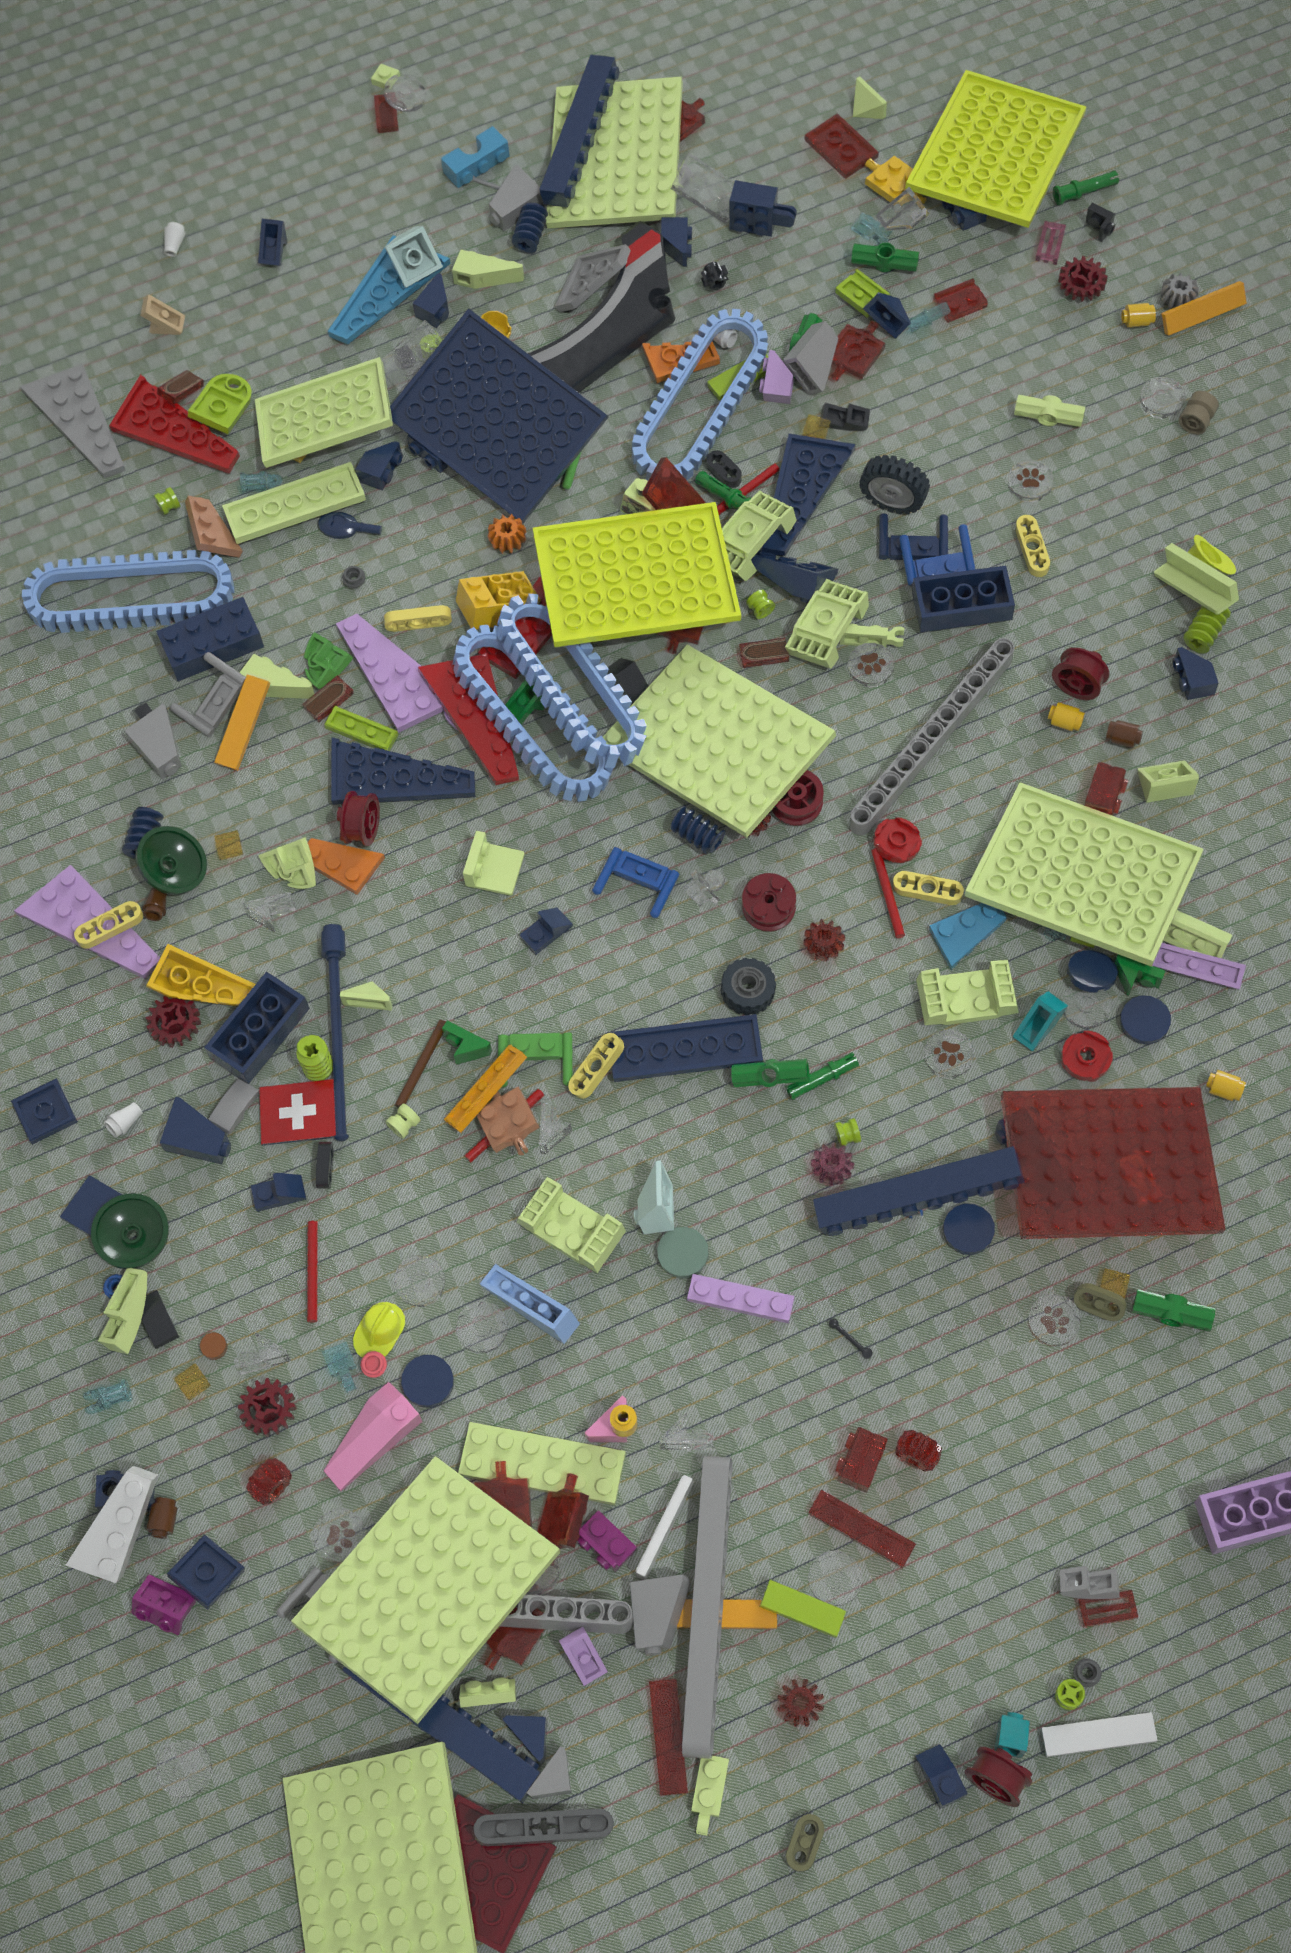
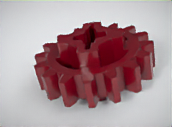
M1082 256L1081 260L1078 261L1076 257H1073L1072 263L1066 261L1065 267H1061L1058 279L1060 290L1065 289V296L1072 294V300L1080 297L1081 302H1083L1085 297H1088L1091 301L1093 300V295L1099 297L1101 291L1105 290L1108 275H1105L1106 268H1100L1101 262L1093 263L1094 258L1087 261L1085 256Z
M164 995L163 1002L155 1000L156 1008L149 1007L148 1010L152 1016H146V1021L149 1024L146 1027L149 1033H152L153 1040H158L162 1046L166 1042H168L171 1048L174 1047L175 1042L183 1046L184 1039L192 1041L191 1033L198 1034L199 1031L195 1025L201 1024V1020L198 1017L200 1012L198 1008H195L196 1005L193 1000L188 1002L186 999H168ZM186 1011L189 1013V1020L185 1017ZM158 1020L162 1023L161 1030L158 1028Z
M266 1378L265 1383L262 1385L256 1380V1387L252 1389L247 1386L246 1389L249 1394L247 1396H240L244 1404L238 1405V1409L244 1413L239 1417L242 1422L247 1421L245 1427L248 1430L254 1427L253 1432L257 1436L263 1431L264 1435L269 1437L272 1430L279 1435V1427L282 1426L288 1429L287 1419L294 1420L295 1418L290 1413V1411L297 1409L294 1403H290L295 1399L293 1393L288 1394L289 1387L287 1385L281 1387V1382L278 1379L274 1384H271L270 1379ZM279 1395L283 1397L284 1407L278 1404ZM271 1404L273 1408H267L264 1412L262 1407ZM251 1407L256 1410L255 1420L251 1416Z

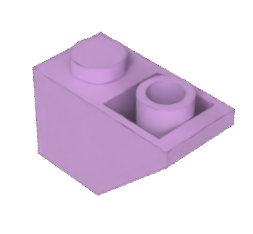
M769 350V357L764 358L763 371H766L765 379H761L759 392L763 393L764 401L790 404L793 374L775 351Z

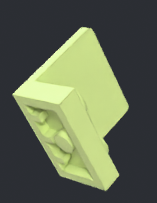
M476 831L463 871L465 885L512 896L525 856L524 851L490 844L487 842L485 832Z

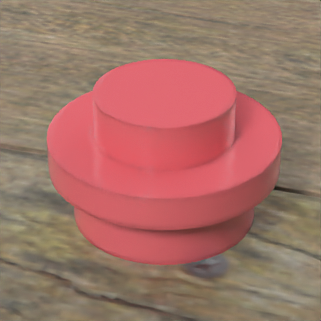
M368 1352L361 1360V1370L370 1378L380 1377L387 1368L386 1358L379 1352Z

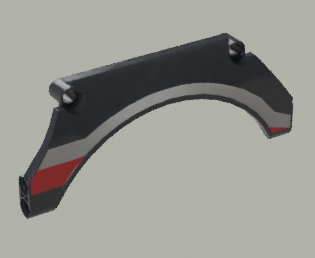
M638 221L621 234L623 245L626 244L631 251L626 264L619 272L614 286L601 305L581 324L561 338L528 353L578 393L641 347L642 343H646L667 326L671 325L676 319L671 299L666 296L670 292L663 236L642 221Z

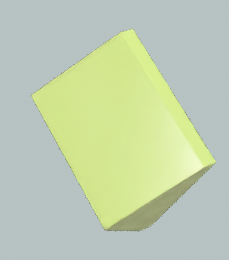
M1185 760L1138 768V775L1146 803L1193 795L1199 780V774Z

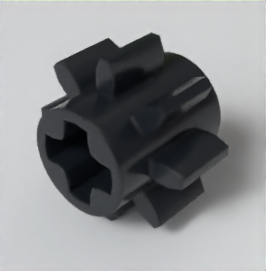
M710 262L705 265L701 272V280L704 287L710 286L712 290L723 288L728 280L726 266H720L718 262Z

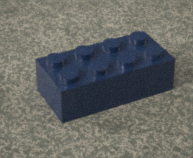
M1006 565L913 578L912 596L920 633L1013 620L1015 603Z
M244 597L156 631L178 682L214 668L213 665L204 660V655L207 652L212 653L226 663L264 648L260 632Z
M266 971L204 1047L209 1058L249 1084L310 1009L306 997Z

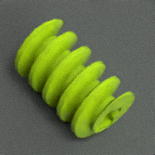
M1201 606V609L1197 612L1196 617L1184 634L1186 645L1197 653H1208L1210 647L1214 644V640L1217 639L1218 633L1222 631V626L1226 624L1227 619L1230 617V610L1227 608L1220 614H1215Z
M309 1035L300 1039L297 1043L296 1054L304 1075L311 1081L325 1080L333 1071V1060L327 1044L316 1035Z

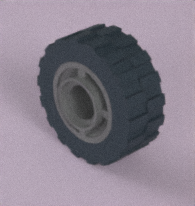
M742 958V960H736L733 964H729L721 980V996H723L724 1003L728 1005L729 1009L736 1011L735 1013L759 1014V1012L765 1011L767 1006L771 1005L775 995L776 982L775 975L771 971L772 969L766 966L763 961L760 962L755 958ZM750 984L754 988L746 989L743 985Z

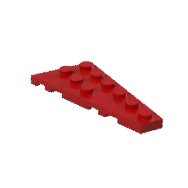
M141 374L109 425L113 432L229 474L240 457L238 450L220 436L217 437L205 424H201L197 420L188 417L187 410L172 398L166 397L158 387L147 382L146 378Z
M488 655L471 656L470 661L473 667L498 696ZM453 660L419 666L418 672L429 684L430 690L437 696L443 709L460 734H463L471 750H474L495 785L519 781L511 743H508L503 737L505 729L499 732L494 726L496 719L490 721L485 715L487 708L481 710L477 705L478 698L473 700L469 696V687L464 689L460 685V677H456L453 671Z

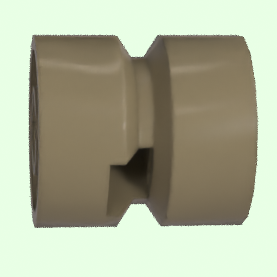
M1195 391L1179 417L1180 426L1191 434H1203L1218 410V400L1206 391Z

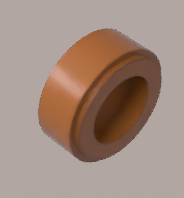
M211 1332L202 1338L200 1350L206 1358L217 1360L225 1355L227 1342L221 1334Z

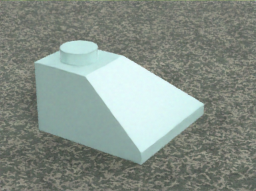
M415 226L385 246L405 288L443 267L423 226Z
M661 1160L655 1162L637 1199L638 1210H634L635 1223L640 1225L644 1234L674 1230L673 1185Z

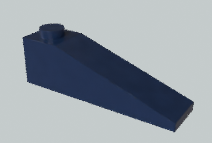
M760 550L751 559L756 570L791 595L800 597V601L809 603L815 591L820 589L826 579L833 581L838 573V568L812 561H810V564L796 563L797 558L779 557L776 559V554Z

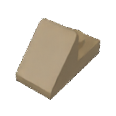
M149 294L144 297L140 316L151 322L149 333L180 335L183 330L185 315Z

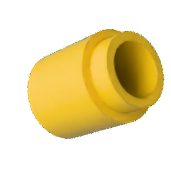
M1149 303L1128 304L1121 312L1122 323L1126 324V327L1149 326L1150 323H1155V306L1149 305Z
M1058 702L1057 706H1051L1048 719L1051 720V725L1069 731H1073V729L1079 731L1085 713L1081 712L1079 708Z
M1217 1069L1216 1074L1210 1073L1206 1087L1210 1088L1209 1093L1229 1101H1233V1099L1240 1101L1246 1082L1240 1080L1241 1077Z
M619 1405L612 1410L610 1414L612 1431L619 1437H629L636 1431L638 1425L637 1416L632 1407ZM621 1418H628L625 1422L619 1421Z

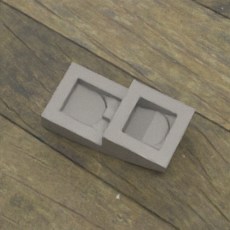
M237 1079L218 1103L208 1120L222 1131L230 1134L244 1119V1112L257 1099L259 1090Z
M1087 1566L1060 1569L1062 1596L1079 1599L1120 1598L1119 1575L1116 1569L1089 1572Z

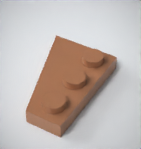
M188 496L185 505L197 550L239 558L243 551L236 544L235 538L210 500Z

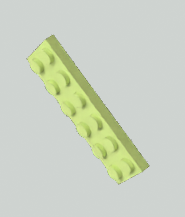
M348 462L222 505L236 544L365 501L366 497L352 463Z
M470 1422L458 1473L463 1477L616 1505L626 1452Z

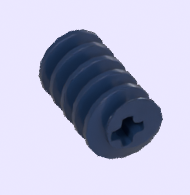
M527 203L521 209L512 236V243L516 249L523 253L533 254L537 251L539 239L542 236L546 217L548 216L547 210L542 205Z
M684 806L674 817L671 823V831L674 833L678 832L681 838H686V841L690 844L694 843V847L697 849L701 848L703 853H713L720 846L726 831L722 830L717 834L718 826L716 824L708 828L710 825L709 819L701 823L703 815L699 814L694 818L695 810L691 809L686 813L687 808Z
M137 807L132 814L133 818L127 830L128 835L125 837V844L122 847V852L130 858L136 859V849L143 836L150 830L161 827L158 821L163 820V814L151 808Z

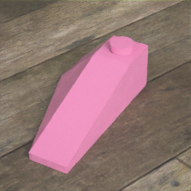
M388 1382L368 1399L327 1464L324 1472L336 1487L342 1491L423 1422L419 1413Z

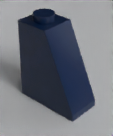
M175 1097L160 1140L164 1151L222 1165L224 1157H228L231 1150V1143L226 1133L183 1099Z

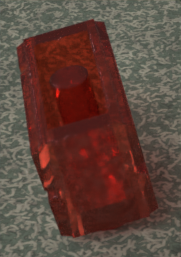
M1098 762L1084 806L1109 815H1113V813L1118 814L1122 800L1118 799L1119 793H1125L1129 781L1124 779L1126 770Z
M861 1427L857 1428L855 1434L850 1432L845 1447L849 1449L846 1458L840 1457L835 1472L839 1473L837 1481L868 1493L888 1439Z

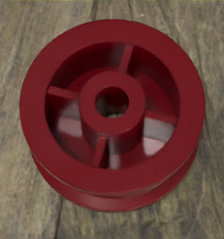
M1070 647L1066 649L1061 655V663L1057 664L1052 670L1053 681L1063 692L1076 699L1093 700L1097 698L1101 692V685L1107 682L1110 675L1108 666L1102 660V656L1098 652L1082 648Z
M806 770L773 807V814L781 822L792 826H801L812 822L819 816L823 807L824 789L822 782L814 773Z
M350 791L346 794L342 807H339L337 810V821H340L341 841L346 844L359 841L364 846H370L373 843L378 831L380 806L376 794L370 793L367 796H361L355 791Z
M764 873L752 878L746 884L742 894V911L745 919L754 928L765 932H773L786 927L792 921L796 911V892L793 885L785 877L774 873Z
M985 1746L979 1747L976 1751L978 1758L975 1763L964 1771L966 1777L978 1789L996 1801L1010 1807H1018L1020 1805L1019 1796L1024 1787L1031 1786L1033 1774L1027 1768L1011 1760L1012 1756L1007 1751L1001 1748H997L995 1751Z

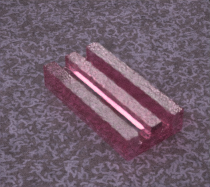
M1044 221L1035 261L1040 262V259H1043L1044 263L1053 261V264L1057 265L1066 229L1065 224ZM1051 228L1047 251L1042 253L1047 229ZM1056 230H1060L1055 254L1051 255Z

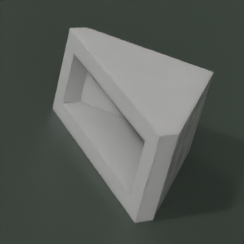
M559 1747L527 1791L528 1796L532 1799L572 1793L567 1752L563 1747Z

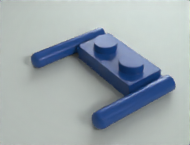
M962 524L958 527L963 552L913 561L909 537L907 535L900 536L899 540L908 586H913V578L975 570L967 525Z
M614 847L592 892L595 895H600L613 872L614 875L657 892L660 891L650 911L651 917L658 918L680 874L675 870H669L668 867Z

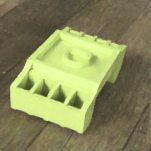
M760 490L749 501L744 502L722 528L733 575L747 581L757 571L751 559L776 529L786 534L789 533L796 522L793 507L778 501Z
M826 579L820 589L815 591L794 625L793 633L785 646L789 655L831 669L839 658L836 646L852 619L862 620L869 607L868 592Z
M1008 960L991 961L987 970L940 976L939 968L921 971L916 979L925 1025H952L996 1019L1000 1016L1019 1013Z
M548 1177L517 1219L518 1224L533 1233L537 1238L596 1273L599 1272L620 1239L626 1233L623 1224L609 1214L603 1217L564 1193L562 1185Z

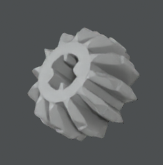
M1182 273L1178 276L1172 274L1169 279H1165L1163 282L1160 297H1162L1163 304H1169L1170 310L1173 307L1175 308L1197 299L1199 287H1197V280H1191L1190 275L1184 277Z

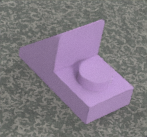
M583 1627L559 1640L584 1686L608 1672Z

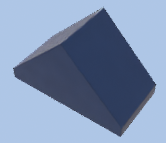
M878 292L863 308L895 339L911 323L900 299Z
M506 1715L502 1719L504 1723L542 1765L545 1762L548 1722L546 1717Z

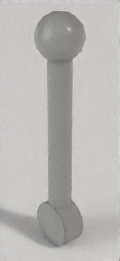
M473 176V179L470 181L477 182L479 184L499 190V188L501 187L493 183L476 178L475 176Z

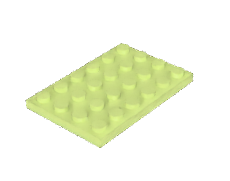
M380 357L255 399L262 462L266 468L393 426L384 366Z

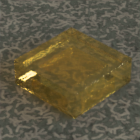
M808 414L802 436L826 439L831 420Z
M238 830L214 836L220 860L244 855Z
M1105 1268L1100 1287L1119 1294L1125 1300L1130 1275Z
M196 1363L173 1378L189 1401L211 1386Z

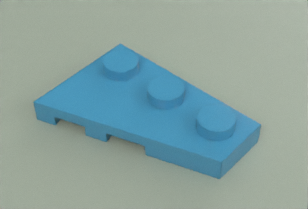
M980 903L929 925V931L952 970L982 940L987 939L1006 922L1007 917L1004 911Z

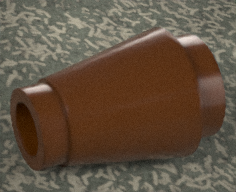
M152 887L142 906L145 918L159 921L166 915V893Z

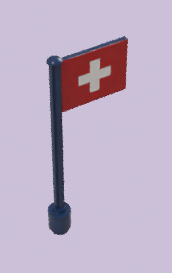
M339 924L325 925L320 933L321 956L329 962L334 1079L259 1087L262 1146L330 1138L343 1142L349 1138L346 1127L339 961L346 956L345 932Z

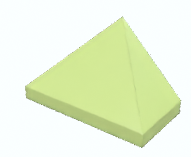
M859 76L856 78L853 117L884 119L886 117L887 102Z
M373 981L340 992L343 1006L392 1011L393 1006L390 997Z

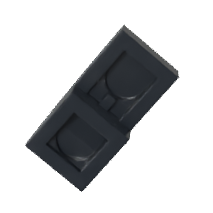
M825 402L822 407L820 426L847 431L867 430L870 409L850 403L847 408Z
M156 1290L146 1295L141 1320L155 1349H158L179 1338V1335L159 1292Z

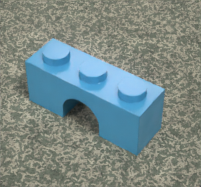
M493 126L476 136L477 153L465 154L459 148H456L441 158L443 173L457 188L469 183L473 176L477 177L487 172L493 166L510 157L508 141Z

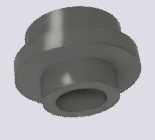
M349 566L342 575L343 583L349 588L362 586L366 579L364 571L357 566Z
M1082 1659L1075 1665L1073 1675L1075 1680L1080 1682L1083 1687H1093L1100 1681L1102 1672L1096 1661ZM1085 1668L1091 1670L1092 1677L1085 1678L1082 1670Z

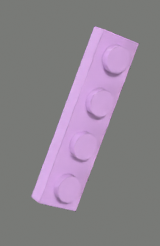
M1162 943L1152 965L1166 971L1237 990L1240 989L1246 968L1244 964Z
M693 1274L687 1301L789 1323L794 1296Z

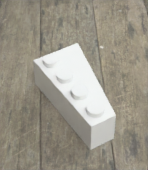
M135 1466L127 1470L65 1566L117 1583L124 1576L158 1474Z

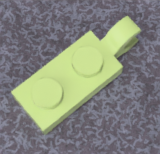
M849 624L840 639V645L886 648V645L889 644L901 647L903 646L904 639L896 638L895 636L904 635V628L894 627L891 631H888V628L878 625L858 626L857 624Z
M712 1756V1759L701 1758L691 1810V1812L699 1813L696 1834L707 1836L710 1817H719L729 1764V1759Z

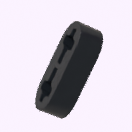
M716 450L708 454L707 469L729 488L738 487L742 481L740 468L722 451ZM727 473H728L730 476H734V475H735V478H733V477L727 478Z
M319 1142L316 1164L317 1189L331 1188L334 1157L333 1142Z

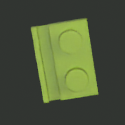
M858 269L835 288V293L867 318L870 315L863 308L878 292L890 296L889 292Z

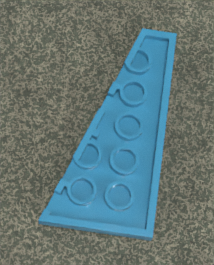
M393 235V236L391 237V239L389 240V242L387 243V245H388L393 239H395L397 236H394V235ZM384 247L329 328V337L348 345L436 276L437 273H440L450 265V258L436 253L443 267L405 288Z

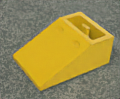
M524 571L459 579L456 603L470 628L474 627L478 630L480 625H488L489 628L497 626L504 604L509 606L511 598L519 595L524 603L523 605H525L528 594L537 593ZM538 596L537 604H539L540 601H541L540 598H539V596Z

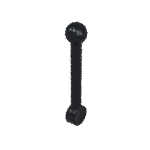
M837 1319L829 1321L830 1328L838 1330L862 1352L863 1358L870 1359L872 1357V1350L864 1348L839 1325Z

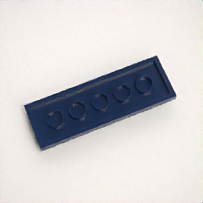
M757 1014L608 1032L617 1035L624 1043L623 1052L612 1066L614 1082L731 1068L735 1064L763 1062ZM611 1042L609 1043V1047L613 1049L615 1045Z

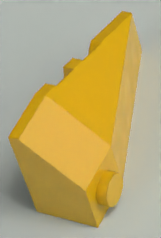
M167 944L146 987L171 998L238 1006L256 984Z

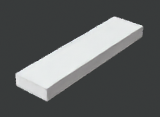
M686 1475L682 1476L636 1569L637 1578L647 1580L693 1486L692 1478Z
M1152 1712L1041 1728L1046 1757L1158 1741Z

